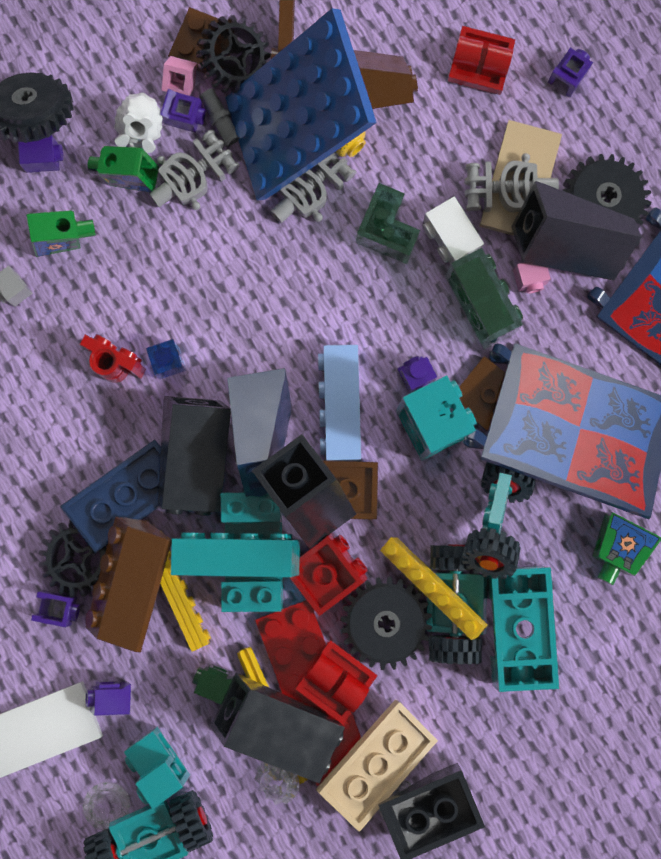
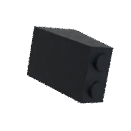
M538 181L534 182L511 226L523 263L613 281L619 272L624 269L628 258L633 250L638 247L642 238L633 218Z
M164 396L158 503L162 509H165L166 513L182 514L183 510L194 511L196 515L209 516L211 512H220L231 408L220 400Z
M302 434L252 470L309 549L357 515L338 480Z
M235 673L210 726L224 747L320 783L322 776L328 772L332 754L335 748L340 745L345 728L332 716L239 673Z

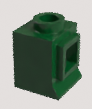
M213 664L209 667L206 666L204 669L198 667L192 681L196 685L194 693L221 704L234 676H229L230 671Z

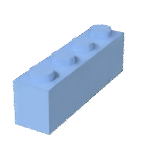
M358 345L324 346V354H318L319 371H324V382H319V399H325V410H319L320 427H326V438H320V454L326 455V461H361Z

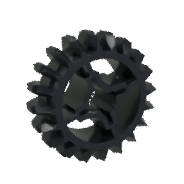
M230 15L228 20L221 16L217 19V23L211 21L208 24V29H204L201 32L203 39L197 41V46L201 50L196 52V57L203 59L198 64V68H206L207 72L203 76L204 79L212 77L214 79L212 87L215 88L221 84V91L224 93L229 88L234 94L240 90V85L267 63L265 60L271 57V53L264 51L269 46V42H262L260 39L263 36V31L256 33L254 31L255 23L246 26V17L240 18L237 23L235 15ZM220 36L222 39V43H220L222 52L215 56L214 45L217 37ZM237 37L242 39L246 44H243L240 41H238ZM229 53H231V54H236V55L242 53L239 57H236V56H232V57H231V55L225 57V56L228 55ZM248 55H252V66L247 75L245 60ZM220 66L227 67L231 74L225 72Z
M70 520L68 527L65 523H59V532L56 530L49 531V535L53 540L43 539L42 544L48 547L47 550L39 551L40 556H46V561L39 562V567L48 568V571L44 572L42 576L43 578L53 577L49 583L50 587H55L60 583L58 593L60 594L65 593L69 588L70 597H75L78 589L82 597L87 596L88 588L93 592V587L98 582L101 571L100 562L102 556L106 553L107 546L99 551V566L92 575L90 562L96 554L89 546L84 548L78 541L74 540L72 535L79 532ZM65 541V557L57 563L59 547ZM74 552H88L83 555L84 559H80L83 561L82 564L80 562L69 563L73 561V556H76ZM73 568L79 575L83 576L85 581L77 582L70 580L62 571Z

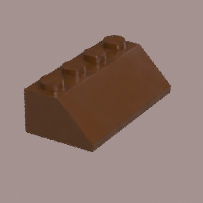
M115 517L113 526L108 532L109 542L106 553L101 558V571L98 582L93 587V600L90 610L86 613L85 627L98 640L141 653L172 539L146 520Z

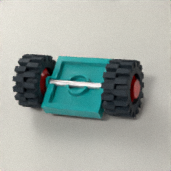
M486 461L481 486L485 488L484 491L487 494L489 493V502L484 512L483 527L480 529V532L476 529L468 534L462 556L463 564H466L468 569L473 568L472 572L475 574L481 572L483 577L491 575L492 579H497L498 576L504 579L507 578V575L511 577L516 572L521 551L520 543L514 541L515 538L511 535L506 537V532L501 531L507 500L509 499V503H514L516 499L520 503L524 499H530L534 491L536 479Z
M430 545V569L453 570L450 573L435 574L487 623V577H483L482 574H463V571H459L473 570V568L468 569L466 564L462 562L465 545ZM427 597V613L432 614V617L427 619V624L432 625V629L427 630V632L450 633V635L429 636V661L447 664L482 663V638L477 637L471 640L468 636H462L465 633ZM486 628L480 635L486 634Z
M191 790L171 799L169 802L171 808H169L165 800L154 809L147 805L110 822L107 829L85 838L83 851L86 856L84 857L85 859H180L187 856L189 852L213 841L212 827L208 821V815L205 813V808L201 804L200 797H198L194 790Z

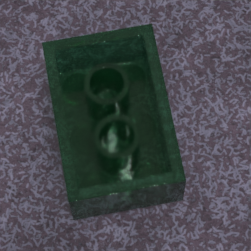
M480 248L451 263L445 277L485 350L513 336L523 325L521 322L523 315L516 304L512 305L508 297L510 291L506 282L503 279L499 280L494 271L496 264L492 256L485 254L483 248Z

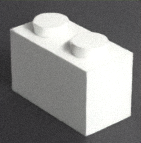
M455 196L425 213L423 229L429 239L434 238L439 245V248H437L438 254L445 263L449 261L451 266L454 267L481 251L484 242Z

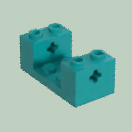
M447 375L404 396L396 409V413L421 461L464 440V437L476 431L473 426L477 424L476 419L469 407L464 409L459 399L462 397V392L455 380L450 382Z
M221 493V523H225V533H234V539H240V533L263 534V540H270V534H283L282 512L268 493L260 497H246L245 493ZM225 576V581L221 582V612H281L283 609V577Z
M517 567L516 572L511 577L507 575V578L504 579L500 576L497 579H492L491 575H487V598L492 600L495 656H490L492 686L499 692L559 689L551 567ZM523 620L529 621L532 625V632L527 637H520L516 631L518 623Z

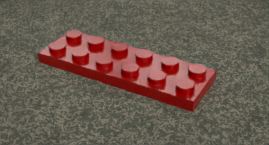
M304 600L283 608L281 612H273L255 619L282 694L329 715L295 689L298 682L326 645L315 612L309 602ZM353 713L342 724L345 727L343 739L332 754L328 772L322 776L320 783L315 782L316 786H319L361 739Z

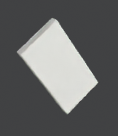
M83 681L0 714V778L103 736L96 716L90 712V708H86V688Z

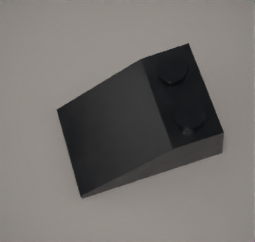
M458 763L424 777L378 804L400 859L415 858L485 828Z

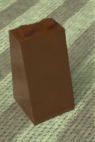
M354 50L372 109L414 103L413 92H418L416 74L412 73L411 65L406 64L403 56Z

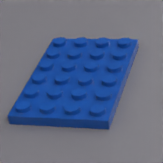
M331 8L244 81L237 93L234 94L232 91L225 97L233 125L235 126L236 135L240 138L238 141L256 200L268 199L377 123L340 9Z

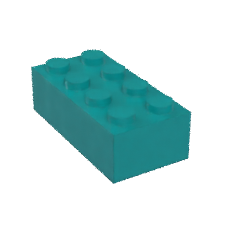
M181 533V538H172L171 575L295 577L299 575L300 540H292V534H270V540H263V534L240 533V539H234V533H211V539H205L206 533Z

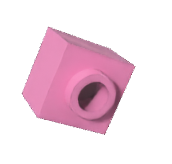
M170 56L164 63L161 91L167 92L168 89L190 96L195 87L197 63Z
M520 263L513 270L519 292L527 290V293L531 294L544 290V285L551 279L548 267Z

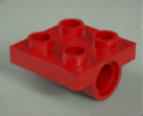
M462 26L448 82L501 95L513 56L516 39Z
M86 334L84 335L79 345L91 353L89 363L95 373L112 383L123 381L129 373L142 379L146 368L140 364L142 359L138 358L136 354L121 347L120 351H117V347L111 344V341L96 334L94 338ZM113 361V365L107 369V365Z
M329 639L295 689L341 724H344L350 714L355 712L362 704L370 690L369 687L378 675Z

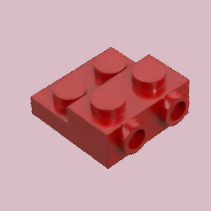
M333 532L299 558V575L289 577L318 616L346 597L368 578L365 575L368 570L362 560L358 557L353 559L347 551L350 549V546L346 539L340 534L336 537Z

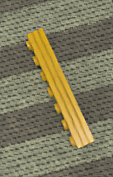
M170 549L160 584L191 652L208 645L211 636L208 629H204L201 624L204 621L200 612L196 613L194 609L196 603L193 597H189L187 594V583L184 579L181 580L179 575H171Z
M391 537L381 548L380 551L471 640L476 639L488 626L478 614L398 537Z

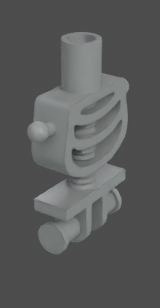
M213 130L208 131L202 137V140L210 146L207 149L203 147L198 139L193 141L194 147L203 157L198 162L191 156L181 152L173 154L167 161L164 156L157 157V163L162 165L158 171L165 182L149 193V195L158 207H161L176 196L182 205L191 203L193 210H199L200 203L197 202V199L203 197L208 188L204 171L211 168L222 182L226 178L219 168L221 164L226 167L228 174H232L240 167V164L232 158L233 153L230 150H223L225 143L223 140L217 139ZM218 153L219 155L213 159L212 156ZM184 162L190 164L191 167H189V169H186L180 163ZM172 170H177V171H179V172L182 173V174H180V176H178V175H177L174 171H172ZM200 175L201 185L197 189L193 179ZM188 183H190L191 185V191L189 193H187V190L185 188V184L187 185Z
M334 152L315 165L318 169L315 174L308 170L301 175L308 178L306 181L298 177L278 192L284 198L270 211L271 214L280 223H283L297 210L303 218H308L313 214L314 220L320 222L323 217L318 210L323 208L327 201L326 189L322 182L327 178L340 191L343 188V181L336 174L339 172L345 178L344 180L348 182L354 177L356 170H352L347 165L348 161L345 158L339 160L337 158L338 155ZM333 162L335 165L330 169L328 165ZM317 187L321 192V197L318 201L313 191ZM307 195L312 201V204L310 206L308 205V202L305 199Z
M527 153L521 156L522 161L507 163L499 178V182H492L491 162H485L483 176H479L478 173L480 164L469 163L465 165L467 177L464 179V184L470 186V189L465 190V197L468 198L466 210H481L479 198H484V212H490L492 209V193H499L500 202L505 210L511 213L519 212L535 181L559 189L558 178H537V164L528 163L530 155ZM515 171L512 180L506 181L507 173ZM519 173H525L522 181H518ZM476 186H484V189H476ZM507 193H511L513 202L509 199Z

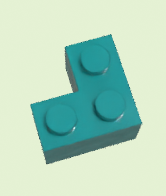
M158 726L124 751L127 756L125 757L127 766L132 772L135 773L137 771L140 776L139 780L135 783L138 787L136 789L137 795L144 804L149 803L152 809L183 788L190 776V773Z

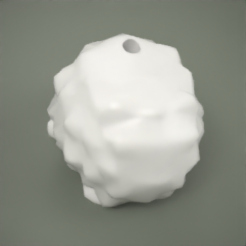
M144 93L129 94L122 101L121 106L116 110V124L114 126V129L119 133L115 138V143L118 147L143 148L146 153H152L156 149L153 141L161 137L160 131L162 130L163 118L160 115V108L157 106L155 99Z

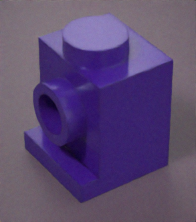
M416 356L404 362L403 366L397 368L409 394L437 379V375L428 357Z

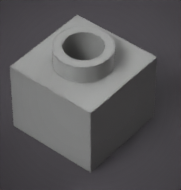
M9 265L0 272V300L3 303L8 301L16 307L33 294L18 273Z

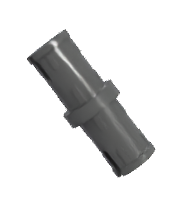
M215 89L206 90L199 98L211 117L209 119L211 125L216 126L225 146L229 147L240 139L236 135L235 126L230 119L231 114L228 109L223 107Z

